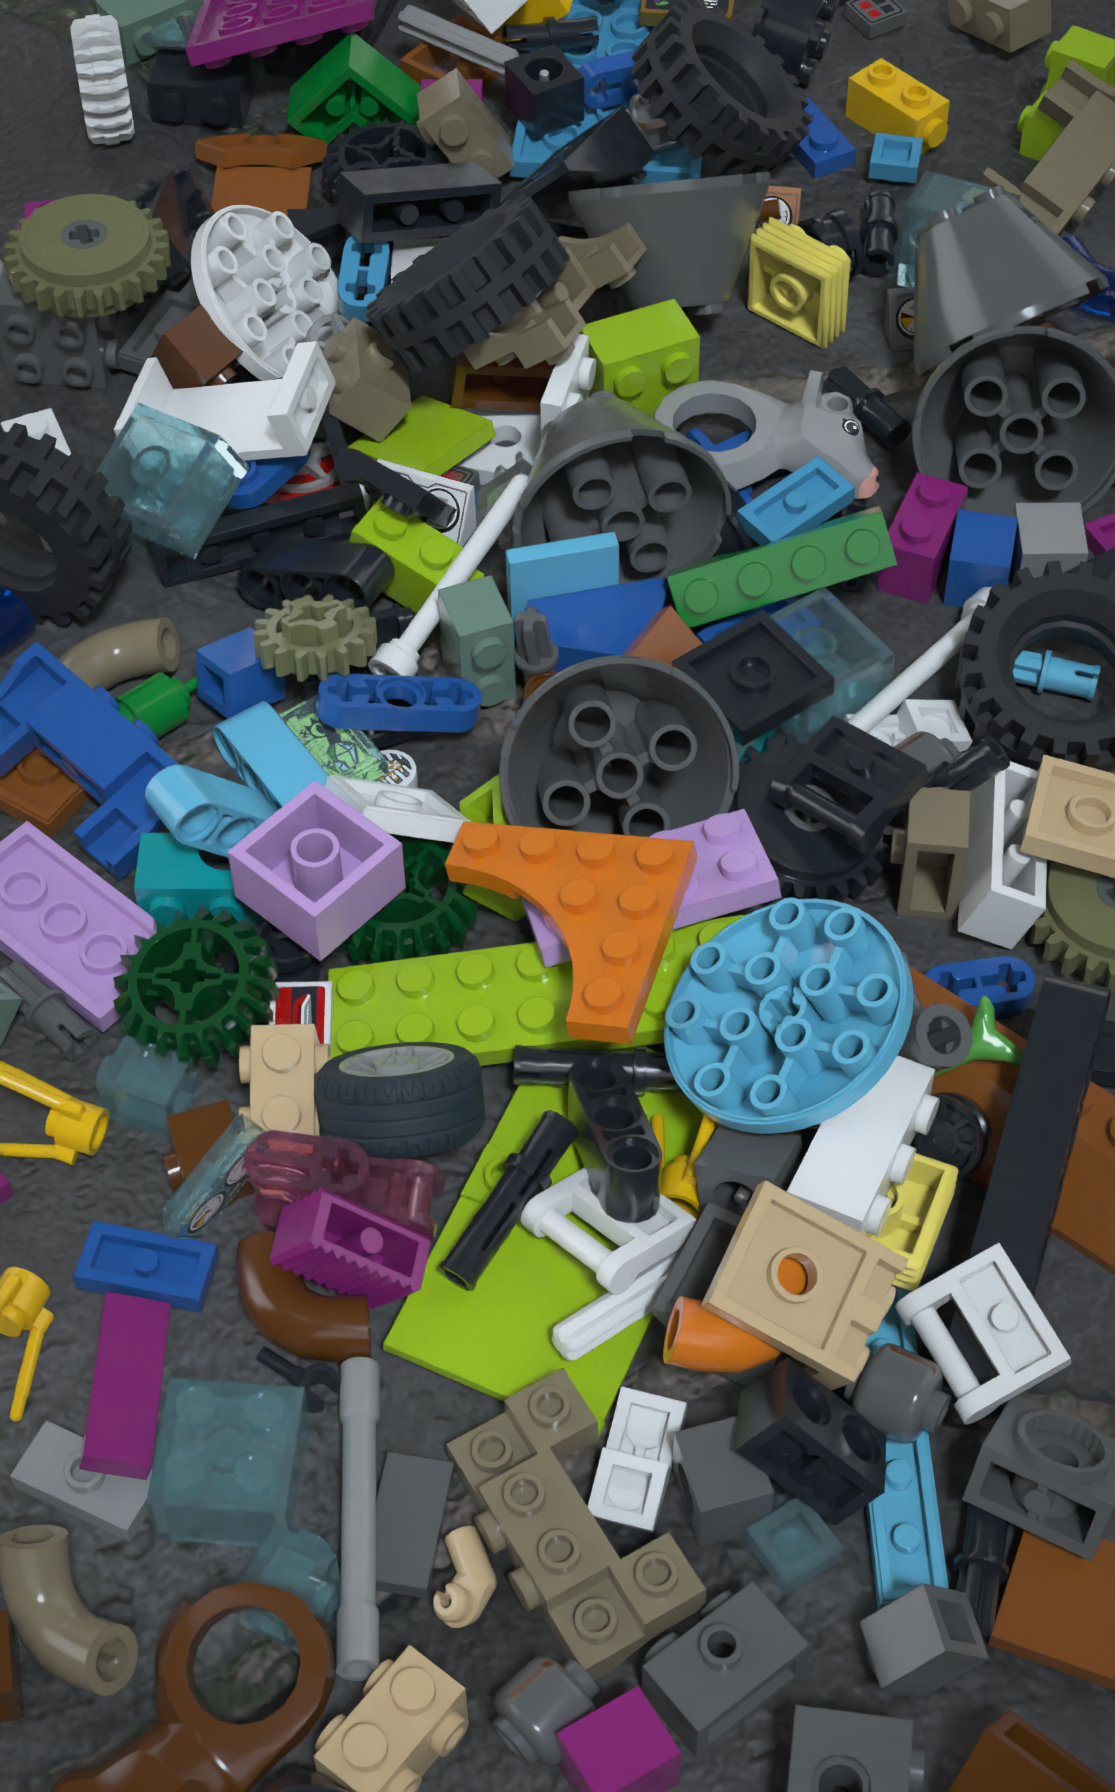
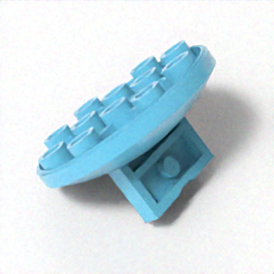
M782 899L776 904L761 908L738 919L714 936L709 942L701 944L693 952L690 964L683 972L674 989L665 1015L664 1045L670 1070L677 1084L690 1101L702 1113L726 1127L750 1133L775 1134L800 1130L819 1124L838 1115L865 1096L880 1081L896 1059L907 1036L913 1013L914 993L910 969L903 953L890 933L882 924L864 911L833 900Z

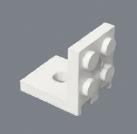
M578 334L572 341L575 349L567 357L555 364L540 403L541 412L463 408L465 411L492 420L496 435L492 440L457 464L479 471L480 485L505 489L514 476L518 474L529 476L542 443L541 431L543 427L568 407L589 398V390L593 386L596 373V359L589 358V335ZM505 440L517 443L510 447L495 445L497 442Z

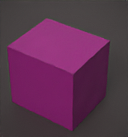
M639 1685L557 1732V1745L562 1760L558 1767L574 1792H667L679 1785L681 1752Z

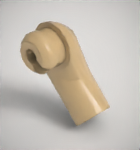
M470 1525L457 1528L445 1537L444 1542L457 1573L451 1582L445 1586L446 1590L444 1593L437 1590L433 1598L435 1614L452 1628H462L476 1622L497 1585L496 1575L476 1527Z

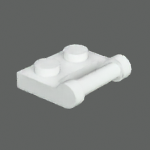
M585 1167L533 1197L526 1204L521 1214V1224L537 1237L548 1236L597 1273V1282L614 1295L624 1293L634 1283L639 1273L685 1246L697 1223L695 1217L661 1193L660 1207L656 1215L649 1220L639 1223L617 1221L608 1216L602 1209ZM574 1212L620 1247L613 1252L567 1219L565 1215Z
M1000 1243L993 1245L912 1291L895 1305L904 1324H913L934 1361L941 1368L944 1378L958 1399L954 1404V1408L964 1424H971L982 1419L999 1405L1071 1365V1357ZM950 1300H953L998 1374L997 1377L983 1385H980L936 1311Z

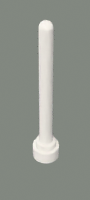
M518 474L512 478L399 639H392L390 643L381 644L376 651V655L368 663L369 669L374 675L415 676L418 672L417 662L420 659L418 650L440 621L438 589L468 581L515 514L528 479L527 475Z
M983 587L964 603L961 621L847 722L869 733L898 707L904 699H907L955 656L962 648L974 610L978 604L983 607L985 606L992 587Z

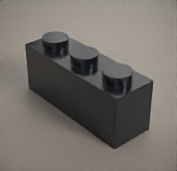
M476 161L340 172L337 221L361 243L448 236L457 232L466 222L470 220L473 222L480 218L490 208H499L502 183Z

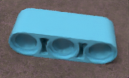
M262 701L212 727L215 743L228 766L246 787L258 790L264 794L277 811L313 781L318 782L323 787L325 786L328 774L267 702Z
M173 765L161 770L150 780L145 791V798L148 804L177 841L229 858L228 851L277 812L260 791L186 765Z

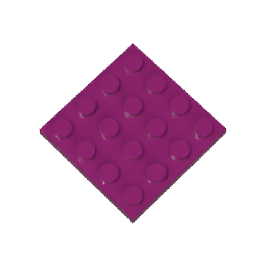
M203 0L185 48L191 67L205 64L207 69H212L230 63L233 60L232 56L250 52L251 57H259L270 54L277 50L278 44L295 40L296 45L310 44L320 40L323 37L322 33L340 28L341 33L356 32L367 27L368 21L374 20L377 0Z

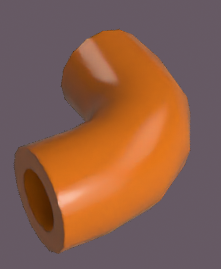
M783 1258L778 1267L780 1284L789 1293L802 1295L808 1286V1273L805 1267L796 1259ZM680 1296L674 1305L667 1326L663 1360L665 1364L697 1372L740 1373L775 1360L783 1351L702 1308L701 1304L703 1301Z

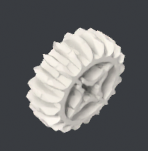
M99 14L86 15L85 18L75 19L70 30L88 138L93 144H106V146L131 140L135 129L118 22L112 15L100 16Z

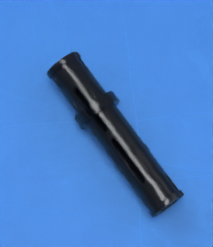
M515 1044L513 1085L544 1084L569 1086V1070L574 1063L587 1057H605L613 1059L622 1065L636 1095L645 1096V1090L683 1092L670 1070L666 1054L647 1052V1046H634V1051H605L598 1049L545 1048Z
M548 1110V1112L544 1111L541 1120L519 1152L510 1153L502 1164L504 1174L480 1209L474 1214L471 1222L444 1261H441L438 1265V1270L446 1279L466 1291L474 1290L477 1281L521 1218L526 1204L536 1194L545 1191L552 1184V1179L549 1175L573 1140H576L579 1136L578 1129L571 1121L557 1112Z

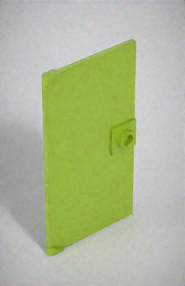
M634 1047L605 1051H634ZM647 1048V1052H657ZM520 1084L492 1138L484 1148L461 1192V1197L427 1259L421 1289L408 1295L383 1343V1350L501 1401L563 1368L596 1418L599 1439L605 1426V1420L654 1317L652 1311L577 1360H566L553 1345L551 1338L553 1337L554 1326L609 1291L597 1282V1273L548 1236L537 1237L521 1224V1218L477 1281L473 1291H466L456 1286L438 1270L440 1262L444 1261L471 1222L474 1214L480 1209L504 1174L502 1169L503 1162L510 1153L519 1152L541 1120L544 1111L548 1112V1110H551L568 1119L569 1086ZM645 1090V1096L637 1095L651 1127L653 1115L661 1114L664 1117L665 1167L673 1163V1160L678 1156H690L704 1113L690 1101L684 1092ZM574 1141L549 1175L552 1179L550 1187L584 1168ZM574 1212L565 1215L567 1219L613 1252L620 1247Z

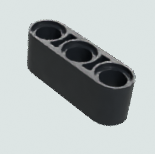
M277 538L271 539L238 572L236 581L241 594L246 600L256 607L264 609L282 610V601H293L306 595H310L314 601H322L327 595H333L334 600L337 599L340 602L350 598L354 600V608L365 606L368 608L393 581L395 569L390 557L375 545Z
M605 1057L580 1059L569 1070L568 1120L579 1131V1136L573 1141L604 1212L617 1221L639 1223L649 1220L656 1215L660 1207L662 1150L622 1065L613 1059Z

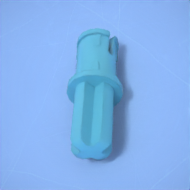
M1023 650L1015 660L1013 675L1016 683L1038 687L1036 693L1042 694L1043 689L1093 701L1101 666L1051 656L1052 650H1047L1046 655Z

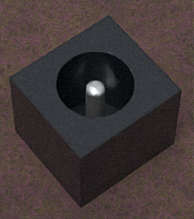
M555 44L504 61L505 104L534 138L584 121V77Z

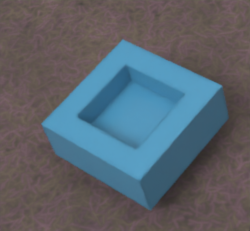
M876 133L870 160L869 178L882 179L889 182L916 183L923 138Z

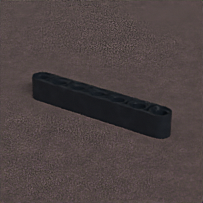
M1052 975L1045 976L1039 994L969 1257L971 1259L993 1245L1000 1243L1033 1298L1035 1297L1111 996L1110 988ZM956 1306L949 1333L980 1385H983L997 1377L998 1374ZM943 1376L941 1391L951 1395V1403H956L958 1399ZM1007 1401L999 1405L991 1413L1000 1416L1006 1407Z

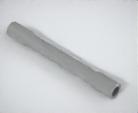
M352 1357L345 1360L340 1366L339 1417L343 1425L341 1592L336 1625V1673L346 1680L364 1681L368 1680L379 1666V1611L376 1607V1425L380 1418V1366L378 1362L368 1357Z

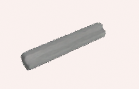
M407 5L404 11H400L398 15V28L401 32L504 77V61L519 57V53L511 47L413 5Z

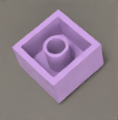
M313 781L228 851L235 896L320 961L406 888L402 843L316 781Z

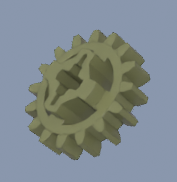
M306 595L293 601L284 600L282 601V610L268 608L265 610V619H256L253 636L256 658H261V666L264 669L276 667V676L278 677L291 673L294 676L297 675V681L303 682L309 675H317L321 681H327L329 675L332 674L350 675V665L365 667L367 665L366 656L376 655L375 617H369V608L366 606L354 608V600L350 598L340 602L337 599L334 600L333 595H327L322 601H314L310 595Z

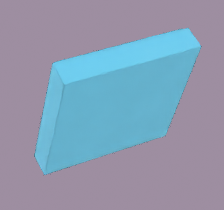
M615 531L506 550L507 604L513 622L517 613L526 611L528 600L618 585L619 543Z

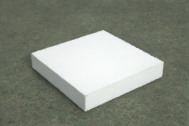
M336 775L326 777L324 786L326 789L389 834L454 843L463 821L471 822L433 790Z

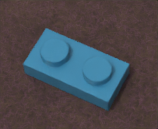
M817 456L737 510V519L742 524L745 532L762 546L819 526L854 501L855 487L820 456Z

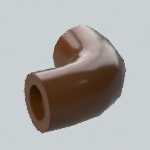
M276 1231L253 1233L244 1237L237 1244V1282L244 1311L270 1343L300 1359L337 1363L344 1362L352 1357H368L372 1359L368 1294L320 1295L306 1286L302 1274L295 1276L292 1269L284 1272L281 1264L273 1267L269 1258Z

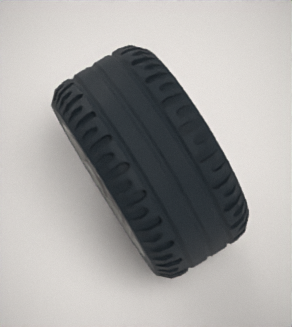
M406 1042L362 1048L330 1059L317 1072L314 1086L320 1136L325 1145L336 1153L347 1157L387 1160L440 1153L469 1142L484 1126L485 1104L481 1066L477 1057L461 1046L438 1042Z

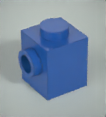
M251 627L196 649L198 697L227 719L262 701L270 705L285 698V676H276V667L262 668L261 658H256L253 636L255 630Z

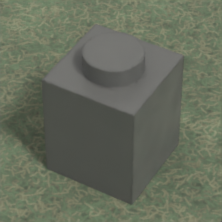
M921 1584L860 1621L868 1646V1662L871 1670L878 1678L881 1689L927 1696L989 1660L970 1601L965 1592Z

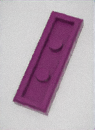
M106 1291L101 1310L79 1470L141 1480L148 1479L152 1467L171 1302Z

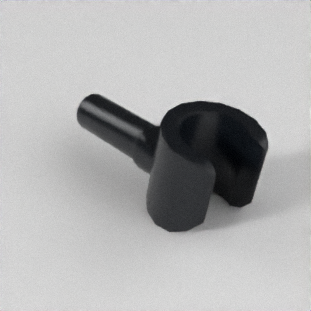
M268 1347L262 1348L258 1353V1362L276 1372L300 1390V1404L310 1413L322 1412L325 1401L319 1395L312 1393L308 1389L315 1384H323L332 1392L339 1393V1375L334 1368L326 1364L312 1365L305 1370L301 1366L294 1365Z

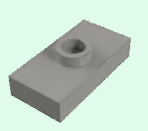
M46 1420L10 1475L14 1488L131 1543L165 1487L162 1473L151 1469L148 1479L141 1480L79 1470L83 1437Z

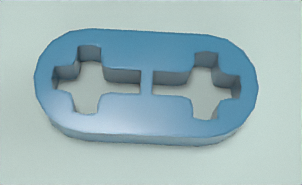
M352 235L344 245L338 281V300L340 312L350 321L353 317H356L362 322H369L365 315V312L368 311L367 306L370 302L377 299L376 294L387 286L390 270L389 243L387 241L361 243ZM364 253L372 254L369 267L361 266V259H363ZM359 286L367 287V294L364 296V300H355L358 296Z

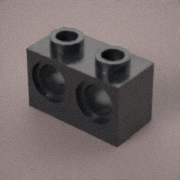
M789 1358L785 1359L740 1392L735 1451L834 1526H837L885 1493L886 1435Z

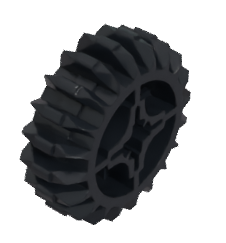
M387 117L382 123H373L367 119L366 126L350 125L348 134H336L335 143L327 145V153L323 158L322 177L325 192L328 194V200L338 207L340 172H346L351 165L357 162H375L386 169L448 164V158L437 144L430 146L425 141L417 124L409 126L406 119H402L398 123L389 122Z

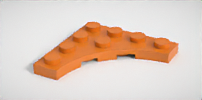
M463 821L445 863L449 880L491 889L513 899L522 896L540 909L543 919L556 932L564 946H567L572 961L573 988L571 1003L565 1020L569 1037L632 1044L698 859L694 841Z

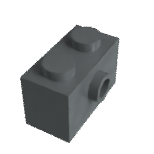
M753 1581L735 1595L730 1590L719 1594L703 1609L699 1616V1623L681 1637L676 1632L666 1635L649 1650L644 1658L646 1664L642 1666V1692L652 1707L696 1759L803 1675L806 1670L809 1644Z

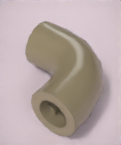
M167 617L137 620L115 625L86 637L70 647L58 660L90 688L93 689L96 685H99L107 691L113 686L132 678L158 672H174L180 662V641L173 622Z
M30 1525L15 1528L1 1534L0 1580L6 1610L25 1648L45 1671L73 1687L101 1696L114 1695L123 1689L133 1676L138 1662L139 1648L136 1636L128 1626L94 1615L82 1602L73 1582L67 1530L55 1525Z

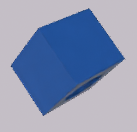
M958 509L943 605L963 608L964 603L983 587L993 588L998 582L1007 588L1018 521L1017 517Z

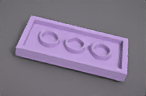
M745 809L717 814L707 820L673 830L659 831L649 836L652 838L694 841L698 859L672 930L782 898L778 877ZM520 896L545 968L570 961L571 957L567 946H564L556 932L543 919L541 910Z
M26 821L0 842V951L14 962L24 963L51 990L57 989L62 991L66 997V1004L101 1032H105L121 1018L115 1011L113 1002L114 999L120 996L114 988L113 977L127 973L121 965L120 955H136L139 949L134 944V935L147 939L155 934L153 930L154 918L30 822Z

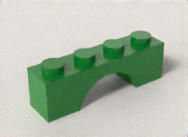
M880 506L825 522L813 529L779 541L739 552L717 555L669 570L667 580L678 615L691 628L898 564L883 512Z

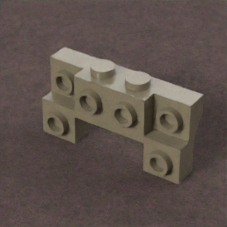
M1071 59L1061 77L1051 89L1047 90L1037 107L1065 128L1029 174L1020 189L988 167L975 188L960 202L957 208L958 214L963 212L962 209L973 203V198L977 195L1002 185L1006 194L1014 196L1058 236L1062 234L1071 221L1079 226L1096 203L1090 197L1098 185L1107 190L1115 179V87L1103 82Z
M630 222L596 238L576 239L565 236L558 237L570 256V260L565 262L567 267L563 272L554 276L556 281L549 288L540 291L536 295L537 299L533 303L522 307L513 314L512 320L504 326L501 324L497 326L479 343L473 342L464 348L462 352L473 368L477 370L493 361L498 366H502L518 357L525 369L544 360L549 365H553L567 357L575 349L572 341L586 325L578 311L597 288L606 284L611 289L621 286L637 272L634 265L646 252L647 248Z
M562 1368L504 1399V1413L446 1444L449 1462H454L455 1473L480 1512L479 1515L474 1517V1521L484 1543L493 1555L503 1550L514 1568V1571L510 1572L508 1577L519 1601L528 1612L536 1607L538 1608L567 1658L575 1660L596 1681L615 1670L648 1641L706 1607V1588L669 1532L622 1559L619 1558L559 1460L598 1440V1422Z

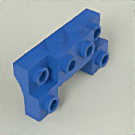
M36 641L14 661L9 672L0 683V776H4L36 747L98 801L102 806L77 827L74 833L79 846L120 882L137 866L141 833H158L165 827V824L145 798L146 787L158 772L169 766L179 764L159 747L160 742L145 723L139 719L131 723L119 713L120 707L109 692L99 685H96L93 689L90 688Z

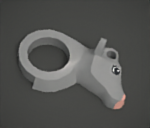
M810 370L801 399L794 403H785L762 392L737 384L705 380L681 386L664 397L655 411L654 418L674 430L678 428L680 423L690 417L704 413H724L740 419L749 426L753 433L749 441L735 449L722 452L708 451L721 467L726 480L736 490L760 481L779 469L795 472L817 456H820L855 487L854 499L869 498L879 488V470L867 455L861 422L853 413L852 401L850 397L839 392L822 394L823 372Z

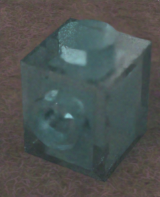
M127 1035L124 1036L114 1055H108L104 1058L98 1069L95 1082L103 1108L109 1109V1119L171 1139L166 1116L190 1110L199 1093L193 1057L190 1058L188 1063H180L176 1051L169 1049L168 1054L163 1057L155 1054V1044L148 1043L142 1047L136 1042L135 1038Z
M274 1524L239 1582L253 1581L283 1590L293 1589L312 1604L324 1624L333 1616L340 1602L341 1581L336 1553H333L332 1547L323 1538L304 1529L297 1530L295 1534ZM254 1609L236 1612L239 1624L299 1653L296 1638L286 1622L275 1614Z

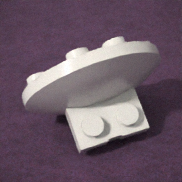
M250 205L225 207L208 218L200 226L193 240L191 270L200 304L209 313L219 330L243 351L237 359L234 368L241 364L261 381L275 380L284 376L297 343L305 342L308 329L317 319L333 312L342 315L339 310L338 279L330 267L331 259L324 247L318 243H311L293 226L291 220L280 211L271 213ZM331 326L320 328L317 341H328L333 334Z

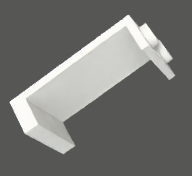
M317 341L297 343L283 378L275 380L173 389L157 358H147L125 407L117 420L114 432L119 445L124 448L136 470L304 456L308 453L336 381Z

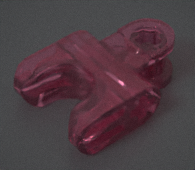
M270 1130L259 1134L254 1139L255 1141H252L244 1155L248 1180L253 1189L258 1192L255 1198V1212L258 1223L263 1231H276L281 1210L286 1203L290 1205L292 1200L297 1201L299 1197L304 1198L306 1193L311 1195L313 1190L317 1192L322 1187L429 1236L431 1242L435 1238L437 1224L429 1217L432 1197L442 1193L446 1176L442 1170L434 1165L414 1159L392 1160L367 1156L363 1148L352 1141Z

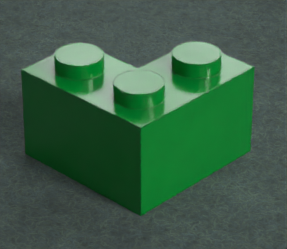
M352 32L290 87L287 123L304 136L324 140L328 144L336 138V134L342 133L353 122L359 127L366 126L367 119L373 123H382L386 117L392 123H398L402 119H406L408 125L413 126L419 120L417 93L421 91V85Z

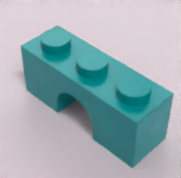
M141 833L134 893L137 906L154 919L162 921L167 927L174 923L176 909L182 912L184 911L189 919L192 920L201 905L209 909L214 917L225 909L233 914L237 922L244 919L252 925H261L266 921V919L235 896L231 870H218L205 864L203 850L180 843L172 833Z

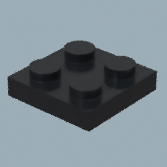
M764 610L672 661L673 667L693 678L712 696L725 715L734 739L742 747L834 694L835 678Z

